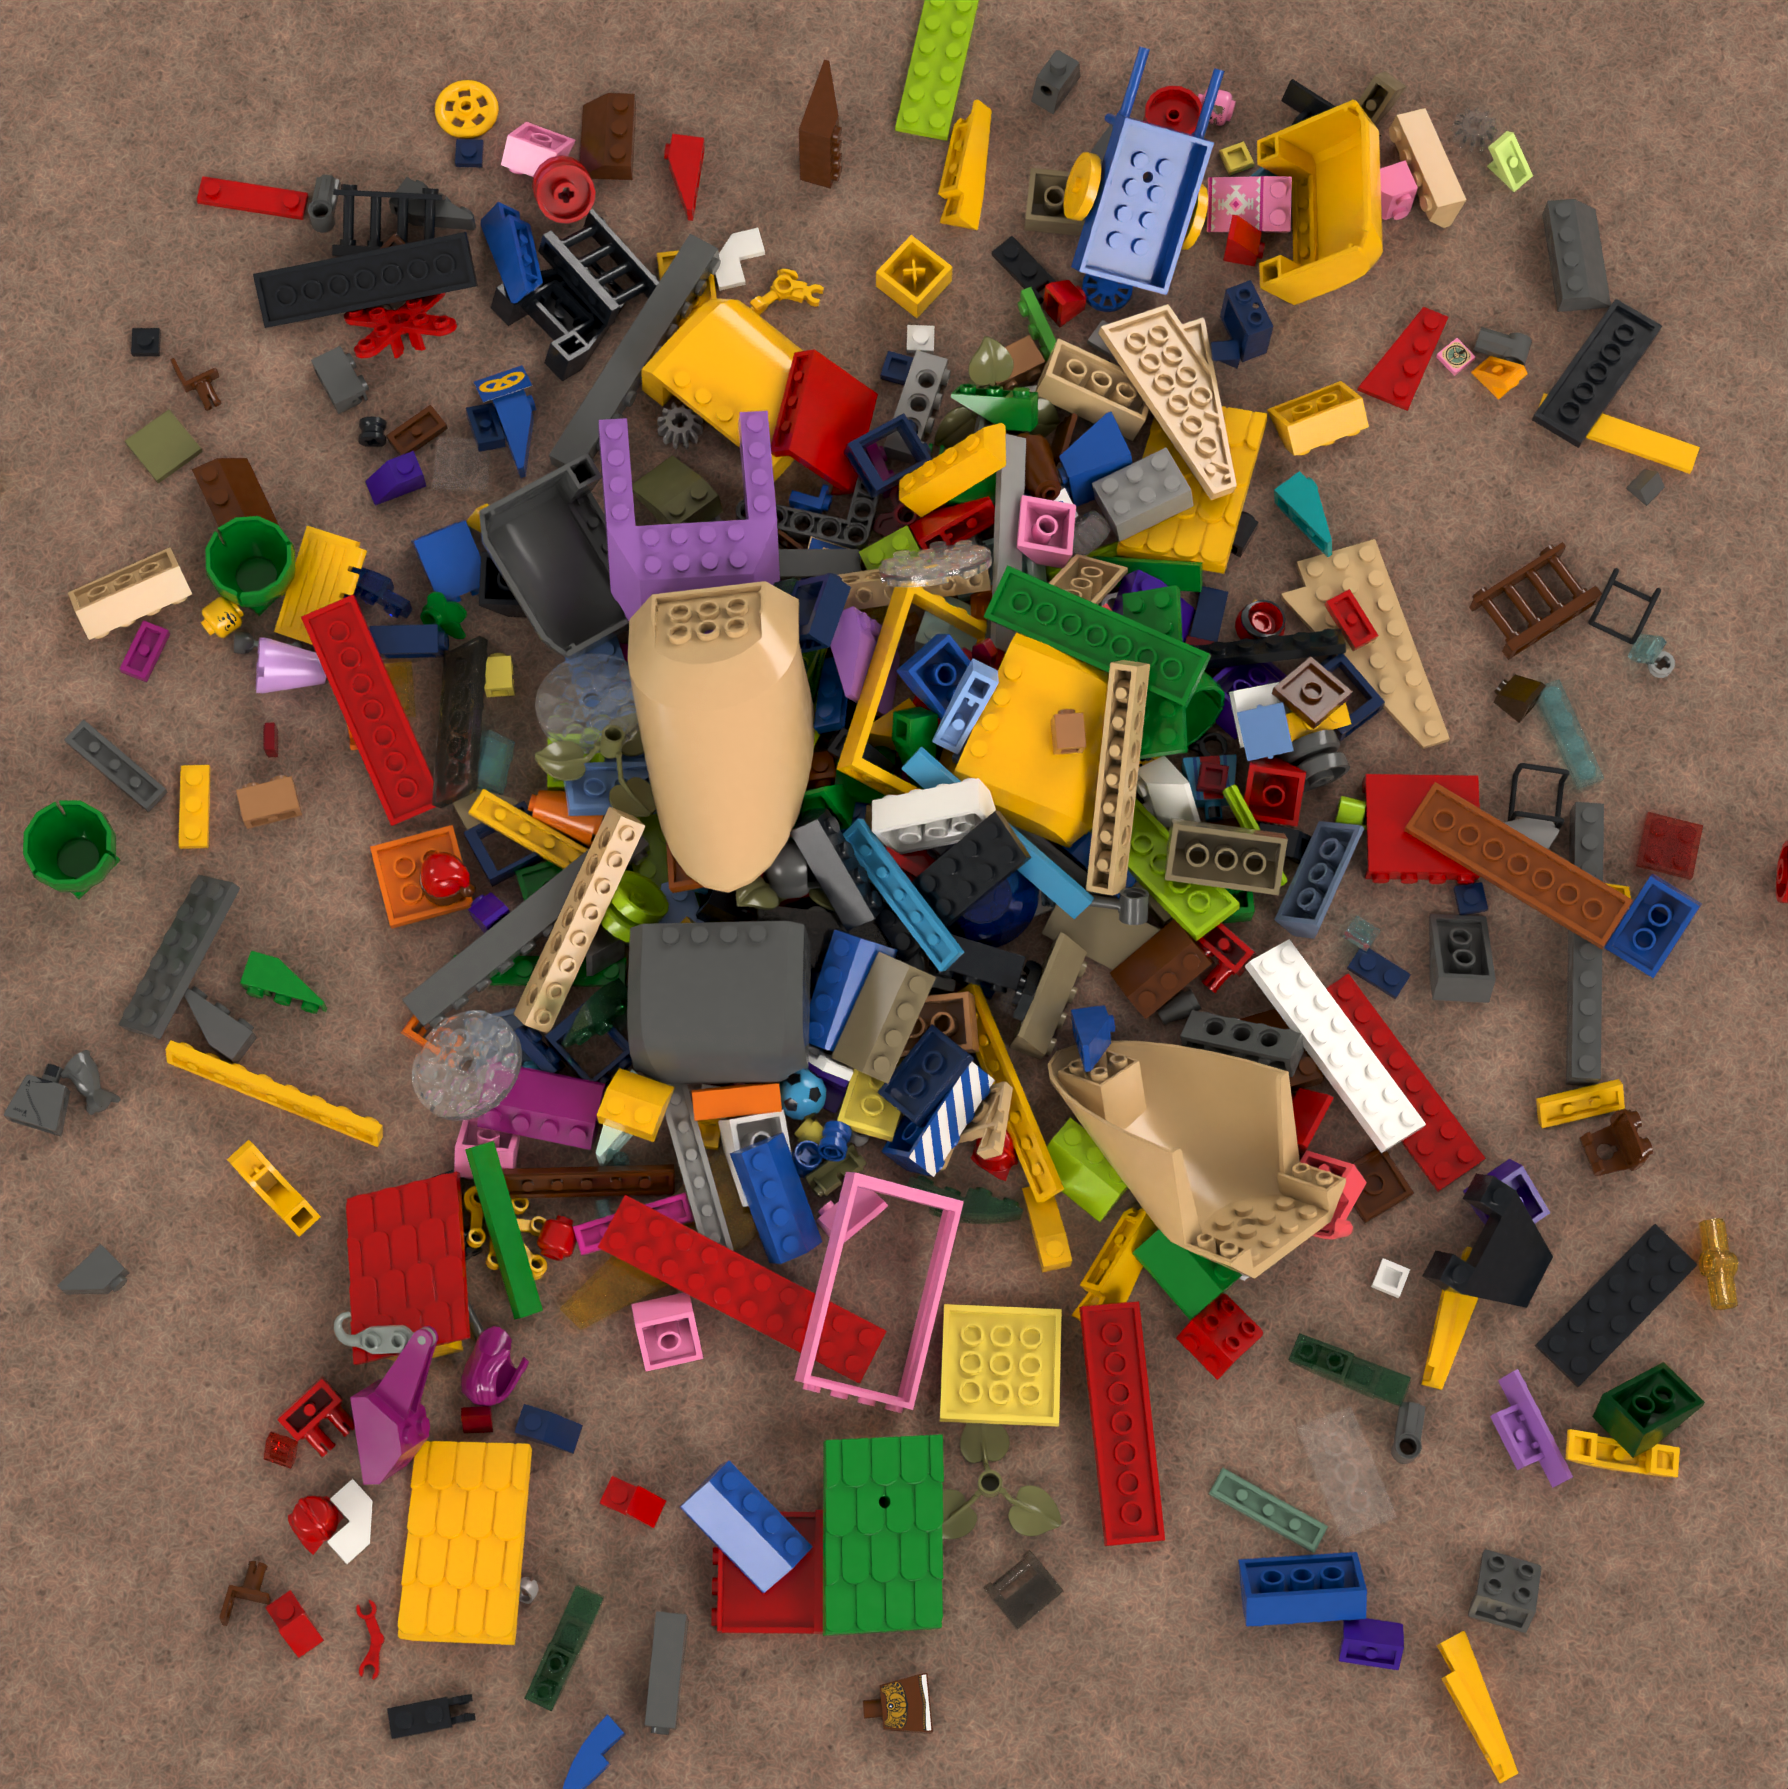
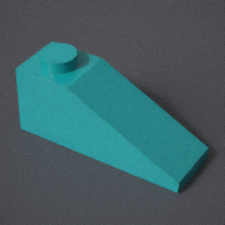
M1299 471L1274 489V503L1327 557H1330L1332 555V538L1320 500L1318 486L1312 478H1306Z

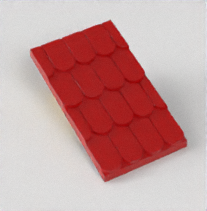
M460 1173L441 1174L436 1177L347 1198L346 1216L352 1319L350 1322L351 1335H356L371 1326L404 1325L412 1332H416L424 1326H431L438 1334V1341L432 1358L463 1351L462 1340L470 1338ZM352 1347L354 1365L381 1359L395 1361L400 1353L372 1354L361 1348Z

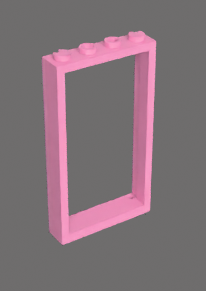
M846 1172L794 1381L804 1383L802 1389L820 1393L822 1387L831 1390L830 1396L847 1400L850 1394L858 1396V1403L874 1407L876 1401L886 1403V1410L902 1413L903 1408L913 1410L964 1201L855 1172ZM857 1187L943 1210L897 1397L811 1375Z

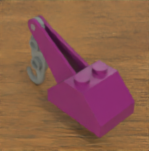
M343 1312L334 1321V1332L341 1343L346 1346L361 1348L372 1354L400 1353L382 1380H377L350 1397L363 1485L381 1484L406 1467L429 1437L430 1421L426 1416V1409L420 1401L434 1349L438 1341V1334L431 1326H424L416 1332H412L404 1325L371 1326L356 1335H349L343 1330L342 1323L344 1319L351 1316V1313Z

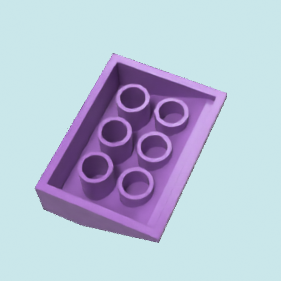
M852 606L843 610L830 646L845 696L858 703L882 625L877 623L875 619L868 617L865 612L863 613ZM897 649L876 712V716L880 718L892 710L898 674L896 670L899 668L900 662Z

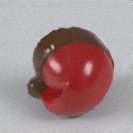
M435 852L423 862L420 871V884L425 897L430 902L439 906H448L457 903L463 896L472 897L475 894L476 887L470 883V874L466 866L455 855L447 852Z

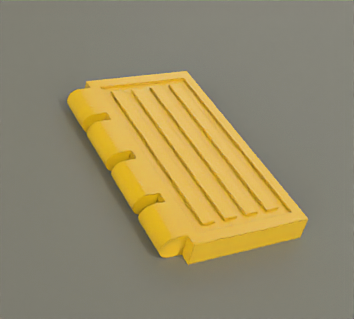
M308 525L306 526L295 562V576L286 591L274 630L275 633L312 644L301 616L344 598L345 594L354 595L359 574L353 573L352 569L353 567L362 569L367 550L359 548L361 542Z

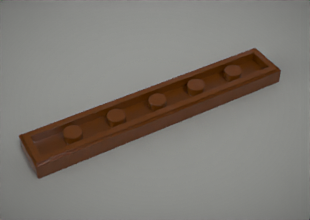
M674 1164L502 1169L511 1199L675 1194Z

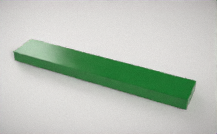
M491 1141L465 1149L514 1320L543 1311L495 1143Z

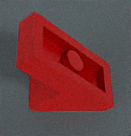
M614 1476L611 1477L600 1500L601 1505L652 1528L655 1527L666 1503V1500L639 1485L636 1487Z
M291 1590L265 1607L279 1628V1633L298 1658L324 1641Z

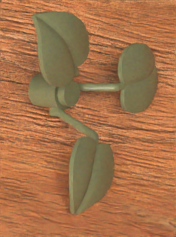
M984 336L980 347L972 356L968 366V373L971 378L969 384H975L976 388L986 389L987 386H994L995 381L1002 382L1011 376L1014 362L1008 350L1001 343L993 338ZM1040 397L1038 398V425L1030 432V435L1040 434L1046 437L1056 429L1060 420L1055 406L1050 401ZM966 406L952 409L941 421L935 434L934 443L938 447L944 445V448H950L966 439L969 435L974 434L975 417L978 414L974 411L971 413Z
M637 713L623 717L604 727L600 742L594 743L593 749L586 757H584V751L578 744L565 740L551 743L543 750L535 753L537 763L548 775L563 781H573L584 776L586 771L584 763H588L596 752L600 750L604 757L608 759L616 758L618 780L621 785H616L610 790L609 802L611 806L634 817H648L655 812L656 807L650 784L639 777H633L626 782L623 777L622 753L630 757L644 753Z
M764 875L763 877L759 876L752 883L736 889L737 906H749V911L757 916H764L768 910H774L782 901L788 899L778 897L776 892L769 887V884L765 883ZM822 888L809 890V896L813 901L824 908L835 911Z
M966 1424L960 1439L961 1453L969 1463H979L982 1461L985 1471L978 1479V1490L967 1502L961 1492L953 1489L943 1490V1539H958L966 1536L973 1530L977 1523V1514L970 1506L981 1495L986 1498H993L998 1494H1002L1013 1504L1008 1514L1009 1522L1012 1528L1021 1535L1038 1536L1061 1526L1062 1521L1059 1509L1046 1491L1037 1486L1027 1485L1019 1489L1017 1498L1014 1499L1002 1487L1000 1474L989 1467L988 1461L996 1462L1001 1460L1009 1449V1436L1002 1424Z

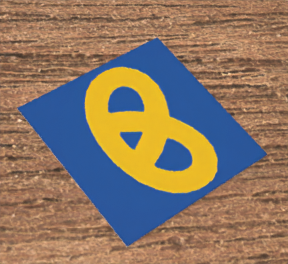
M523 365L474 381L483 403L532 386Z

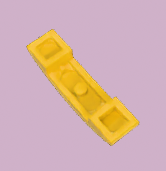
M1572 1429L1567 1431L1566 1460L1608 1470L1662 1477H1678L1679 1447L1656 1444L1654 1447L1633 1458L1613 1438L1601 1437L1596 1433Z

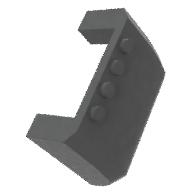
M588 453L479 511L482 543L540 640L549 649L568 659L577 658L629 630V621L610 590L605 514L591 493L602 478V475Z
M791 921L655 923L641 924L630 928L627 1027L629 1049L634 1070L664 1084L779 1083L803 1068L805 1070L808 1069L811 942L805 925Z

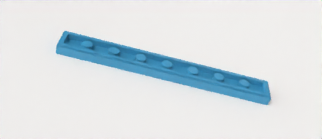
M922 747L901 768L924 789L934 788L939 784L961 782ZM1009 824L1032 857L1018 871L1069 916L1075 919L1092 903L1094 897Z

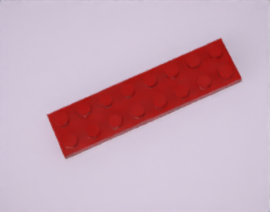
M355 595L348 596L301 616L391 826L445 804Z
M1349 973L1327 987V991L1426 1123L1422 1129L1402 1140L1401 1143L1438 1192L1483 1162L1486 1159Z
M1137 1301L1081 1306L1079 1310L1104 1545L1114 1546L1165 1541L1140 1303Z

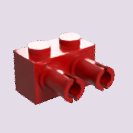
M1222 923L1197 940V944L1209 957L1210 955L1212 957L1215 955L1218 958L1217 962L1219 964L1202 981L1215 994L1231 974L1233 976L1237 974L1240 977L1247 970L1245 965L1258 957L1250 947Z
M323 1376L277 1417L280 1424L297 1442L305 1438L320 1454L321 1458L328 1453L321 1442L330 1451L336 1444L318 1426L320 1420L328 1418L342 1433L343 1437L350 1433V1430L343 1422L351 1430L355 1429L354 1420L340 1406L342 1404V1396Z

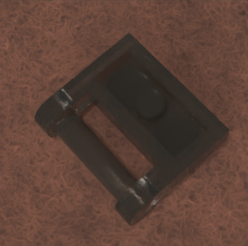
M1031 1550L1025 1552L1022 1555L1023 1559L994 1583L989 1582L983 1587L1016 1630L1021 1628L1064 1592ZM1032 1568L1037 1574L1005 1600L1000 1593L1027 1570Z

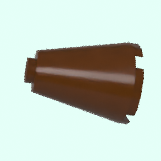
M1022 433L1017 435V437L1026 438L1024 491L1032 497L1054 501L1061 492V485L1049 442L1040 434L1030 435L1029 433Z

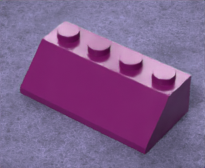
M492 1061L480 1102L477 1127L591 1150L598 1134L599 1122L597 1113L604 1097L605 1084Z

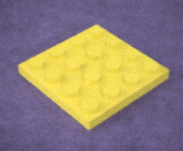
M944 1304L940 1422L1059 1427L1062 1309Z

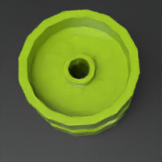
M625 871L601 924L613 936L630 943V928L641 924L659 923L667 914L669 903L662 890L650 879L636 872Z

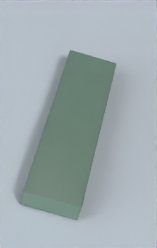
M1222 1468L1208 1494L1312 1553H1315L1328 1528L1327 1525L1225 1468Z

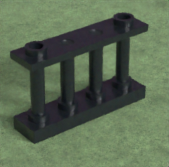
M341 184V190L333 189V195H344L343 239H340V244L332 245V256H346L380 249L383 246V241H381L382 197L398 198L397 235L406 244L410 243L408 242L409 199H425L424 240L435 238L436 200H446V195L439 194V189L422 188V193L361 191L357 190V185ZM355 196L371 197L370 241L367 240V246L356 245V240H354Z
M591 209L587 214L584 228L564 239L558 238L552 230L543 234L538 252L598 319L608 327L615 323L621 304L642 293L649 299L659 281L610 229L606 221ZM591 236L601 246L580 258L575 257L568 249ZM608 255L618 265L598 277L592 276L585 268ZM625 274L635 283V285L615 296L609 295L602 287Z

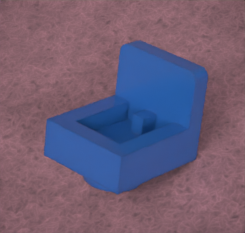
M823 484L819 498L792 490L789 498V507L822 514L823 510L828 512L832 502V495H829V485Z

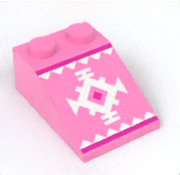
M1208 177L1207 232H1229L1232 214L1240 216L1262 233H1289L1291 231L1292 177Z

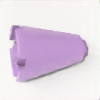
M259 637L256 693H268L325 684L327 676L316 652L266 637Z

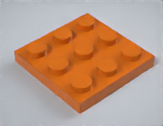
M453 825L370 847L391 929L471 907L472 897L464 896L457 903L439 906L430 902L421 889L420 871L423 862L428 856L435 852H447L455 855L462 861Z

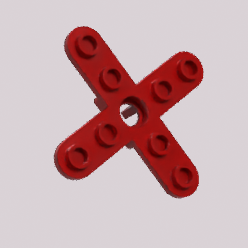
M445 293L406 300V303L397 311L384 309L383 307H370L346 312L344 314L346 324L374 328L368 336L361 339L354 347L355 356L358 358L373 357L390 344L394 358H399L404 354L403 350H405L400 335L408 333L412 347L415 350L423 351L426 348L421 334L444 336L455 331L457 323L454 318L446 315H427L426 313L445 296Z

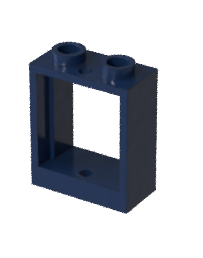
M1249 280L1226 289L1220 318L1230 339L1238 340L1241 361L1245 362L1267 353L1274 326L1252 281ZM1257 304L1259 308H1254L1253 305Z
M904 413L851 441L844 450L846 457L872 499L895 487L903 476L918 469L925 462L932 460V452L925 442H921L917 435L918 429L911 419L908 420ZM898 431L917 463L883 481L864 448Z
M826 573L821 576L809 577L808 579L796 581L791 595L799 599V644L801 653L829 648L851 589L836 574Z
M438 624L369 626L382 659L445 657V651H449V634H446L444 629Z
M1338 654L1336 657L1333 655L1328 656L1321 662V665L1330 673L1339 667L1368 700V702L1349 715L1350 725L1333 729L1339 741H1342L1379 713L1385 701L1344 654Z
M525 801L514 806L530 816L533 814L532 811H528ZM482 822L464 832L469 846L492 887L516 875L515 871L536 865L545 860L539 854L533 852L497 871L481 839L493 834L496 830Z
M589 999L545 1036L549 1046L560 1054L562 1060L578 1078L604 1083L605 1087L612 1081L611 1076L619 1068L626 1070L633 1064L629 1043ZM591 1019H594L623 1053L591 1079L561 1045Z

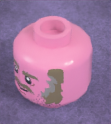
M1219 89L1209 120L1210 124L1222 126L1226 121H1231L1236 101L1232 100L1230 92ZM1207 90L1205 91L1204 95H1198V98L1200 99L1202 106L1204 103Z

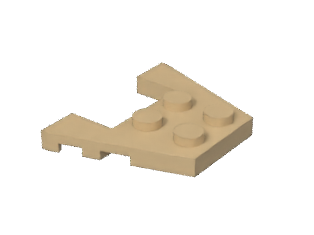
M1005 1081L991 1085L989 1095L979 1104L973 1120L962 1131L958 1144L982 1138L976 1152L983 1159L1002 1155L1013 1091L1012 1086ZM954 1148L950 1150L945 1158V1163L941 1170L946 1169Z

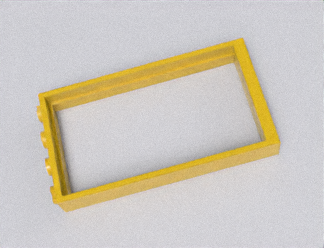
M907 582L894 587L836 768L884 795H901L909 793L911 790L919 789L862 758L911 603L976 638V643L985 639L987 629L986 621L975 619L968 615L965 609L952 606L945 602L942 596L929 593L923 589L922 585L916 582ZM943 748L939 762L954 774L957 766L952 762V755L954 753Z

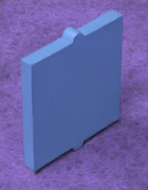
M1283 702L1268 706L1258 705L1255 709L1237 712L1247 761L1264 757L1272 759L1274 755L1294 751Z

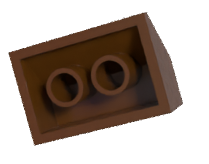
M607 93L583 105L580 162L588 171L591 179L633 180L636 124L635 94Z
M217 458L192 469L218 527L235 517L260 516L279 525L247 458Z
M1173 919L1113 969L1110 975L1128 1000L1147 1019L1212 964V960L1182 926Z

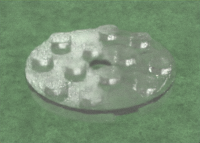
M971 540L958 541L955 545H946L945 541L931 543L930 548L924 550L920 549L912 552L909 550L897 551L893 553V558L881 561L882 564L879 566L881 582L887 581L889 586L922 587L949 583L948 577L955 575L965 579L987 570L992 565L991 551L984 546L972 545Z
M589 653L569 659L555 667L544 678L538 689L535 701L537 718L542 731L553 743L563 740L572 741L578 744L585 754H589L594 747V743L600 742L602 730L608 725H616L623 729L625 733L623 744L639 731L628 662L619 657ZM590 697L592 700L599 701L594 707H587L585 705Z
M470 1010L447 1018L438 1027L433 1029L426 1036L427 1042L421 1053H416L412 1067L414 1091L420 1102L429 1111L446 1120H469L497 1107L511 1091L521 1069L522 1048L516 1032L503 1018L483 1010ZM468 1060H473L468 1068V1072L462 1071L464 1063Z

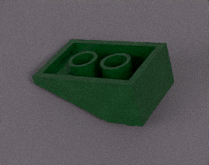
M1662 1362L1603 1393L1592 1417L1634 1458L1658 1444L1698 1411L1705 1402L1670 1367Z

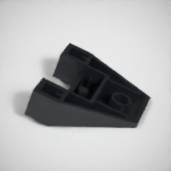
M596 262L585 267L594 277L596 276L588 269L590 266L599 275L605 273ZM553 268L540 271L543 283L517 303L510 301L504 283L496 287L491 309L508 326L529 315L554 340L550 343L544 363L561 381L566 380L584 368L610 326L606 327ZM614 280L608 283L617 294L624 291ZM605 285L602 286L609 295L615 296ZM623 303V304L620 305L618 314L620 313V311H621L622 308L624 307L625 303Z
M1476 1173L1463 1200L1489 1216L1466 1262L1452 1253L1435 1250L1422 1277L1444 1291L1527 1308L1553 1255L1516 1190L1495 1176Z

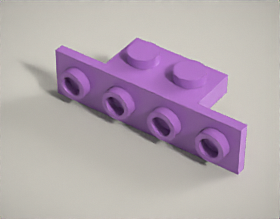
M1517 1369L1499 1379L1498 1382L1511 1407L1501 1410L1490 1417L1516 1469H1522L1539 1461L1552 1488L1573 1478L1568 1464L1555 1443L1554 1437L1550 1433L1540 1409L1531 1396L1519 1370Z

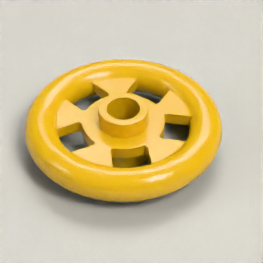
M461 80L448 85L439 94L435 103V117L440 127L449 135L461 139H471L485 134L492 128L498 117L499 106L494 93L486 85L473 80ZM462 91H470L471 96H463L459 98L458 93ZM484 97L487 105L480 107L477 99ZM447 102L454 103L453 111L445 110ZM465 105L471 106L469 110L462 109ZM478 115H481L484 120L478 125L474 124L472 121ZM455 118L464 122L462 127L452 124Z

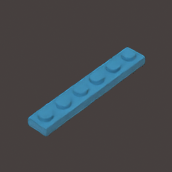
M857 819L843 833V836L852 845L854 855L859 864L865 868L869 879L939 971H946L964 953L963 949L872 832L864 819Z

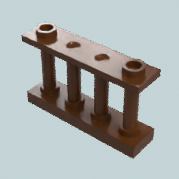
M1563 542L1556 547L1553 545L1546 547L1540 552V557L1490 589L1487 590L1484 587L1472 596L1473 601L1469 607L1473 612L1483 606L1506 637V644L1502 652L1508 660L1597 604L1602 595L1597 586L1592 587L1588 591L1586 588L1582 589L1559 557L1566 548ZM1550 564L1574 595L1572 597L1573 600L1566 605L1563 602L1560 603L1536 571ZM1528 578L1550 607L1551 614L1544 619L1541 616L1537 617L1514 585ZM1505 592L1529 623L1528 629L1522 633L1515 631L1492 599Z

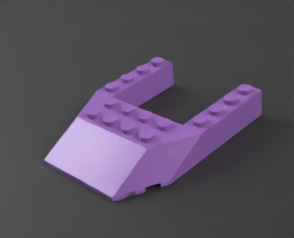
M768 411L739 413L738 431L746 520L635 526L627 418L599 420L598 434L610 590L614 599L624 611L628 621L652 594L762 581L778 587L780 583L778 529ZM707 630L704 634H709L714 630Z

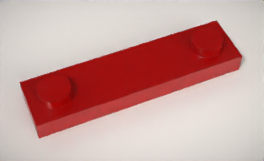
M202 176L197 203L303 220L309 195L307 192Z

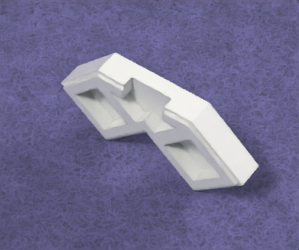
M758 228L731 234L720 251L719 258L721 263L715 273L719 291L746 285L740 261L765 255Z
M809 1044L808 1062L822 1071L850 1081L853 1075L852 1067L832 1059L830 1054L824 1053L823 1048Z
M353 1479L330 1498V1501L349 1522L327 1543L346 1565L370 1544L373 1501Z

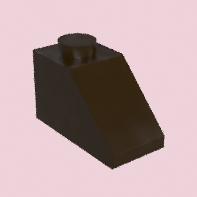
M1515 674L1509 681L1504 679L1494 691L1497 696L1493 703L1520 723L1537 704L1546 685Z

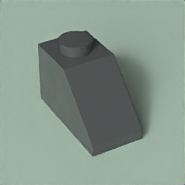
M100 1244L57 1286L66 1295L109 1294L112 1290L114 1292L120 1290L126 1284V1276L129 1272Z

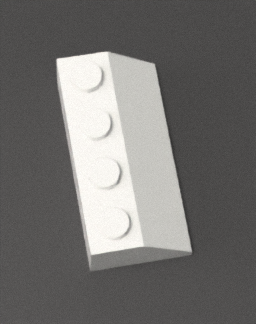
M967 778L958 783L939 784L934 788L925 790L915 789L906 794L886 795L882 799L872 800V832L889 848L899 854H906L955 844L996 811L991 792L979 778Z

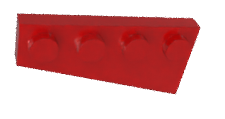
M1423 307L1360 384L1357 391L1408 411L1446 325L1448 316Z

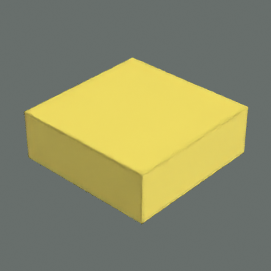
M1244 141L1219 150V155L1229 176L1254 167L1253 159Z

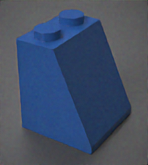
M1112 411L1106 413L1059 456L1061 468H1058L1057 471L1062 482L1060 485L1066 489L1073 504L1077 507L1095 500L1092 487L1093 482L1133 464L1130 450Z
M461 520L411 540L433 592H441L447 601L454 602L461 601L460 595L468 592L472 596L479 594L481 556L466 520Z

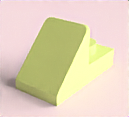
M1506 131L1488 147L1493 161L1487 167L1513 192L1533 177L1513 132Z

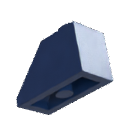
M523 1404L514 1433L519 1438L574 1454L583 1425L553 1412Z

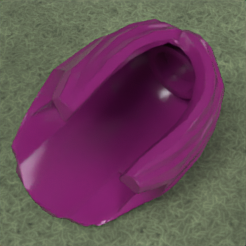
M498 1326L489 1327L479 1335L461 1375V1391L476 1405L491 1406L505 1400L513 1391L529 1364V1361L523 1357L518 1368H515L510 1358L512 1339L505 1330Z

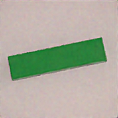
M1105 556L1092 557L1127 567V574L1139 569L1163 581L1167 586L1177 585L1180 591L1201 592L1202 562ZM1122 579L1118 582V584L1115 587H1120Z

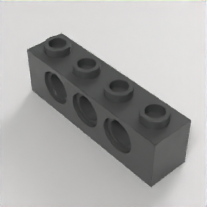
M1192 1010L1180 1035L1182 1046L1213 1051L1288 1071L1289 1077L1292 1078L1304 1052L1302 1035L1299 1032L1291 1029L1275 1028L1263 1023L1256 1024L1242 1021L1234 1017L1228 1018L1214 1015L1210 1012Z

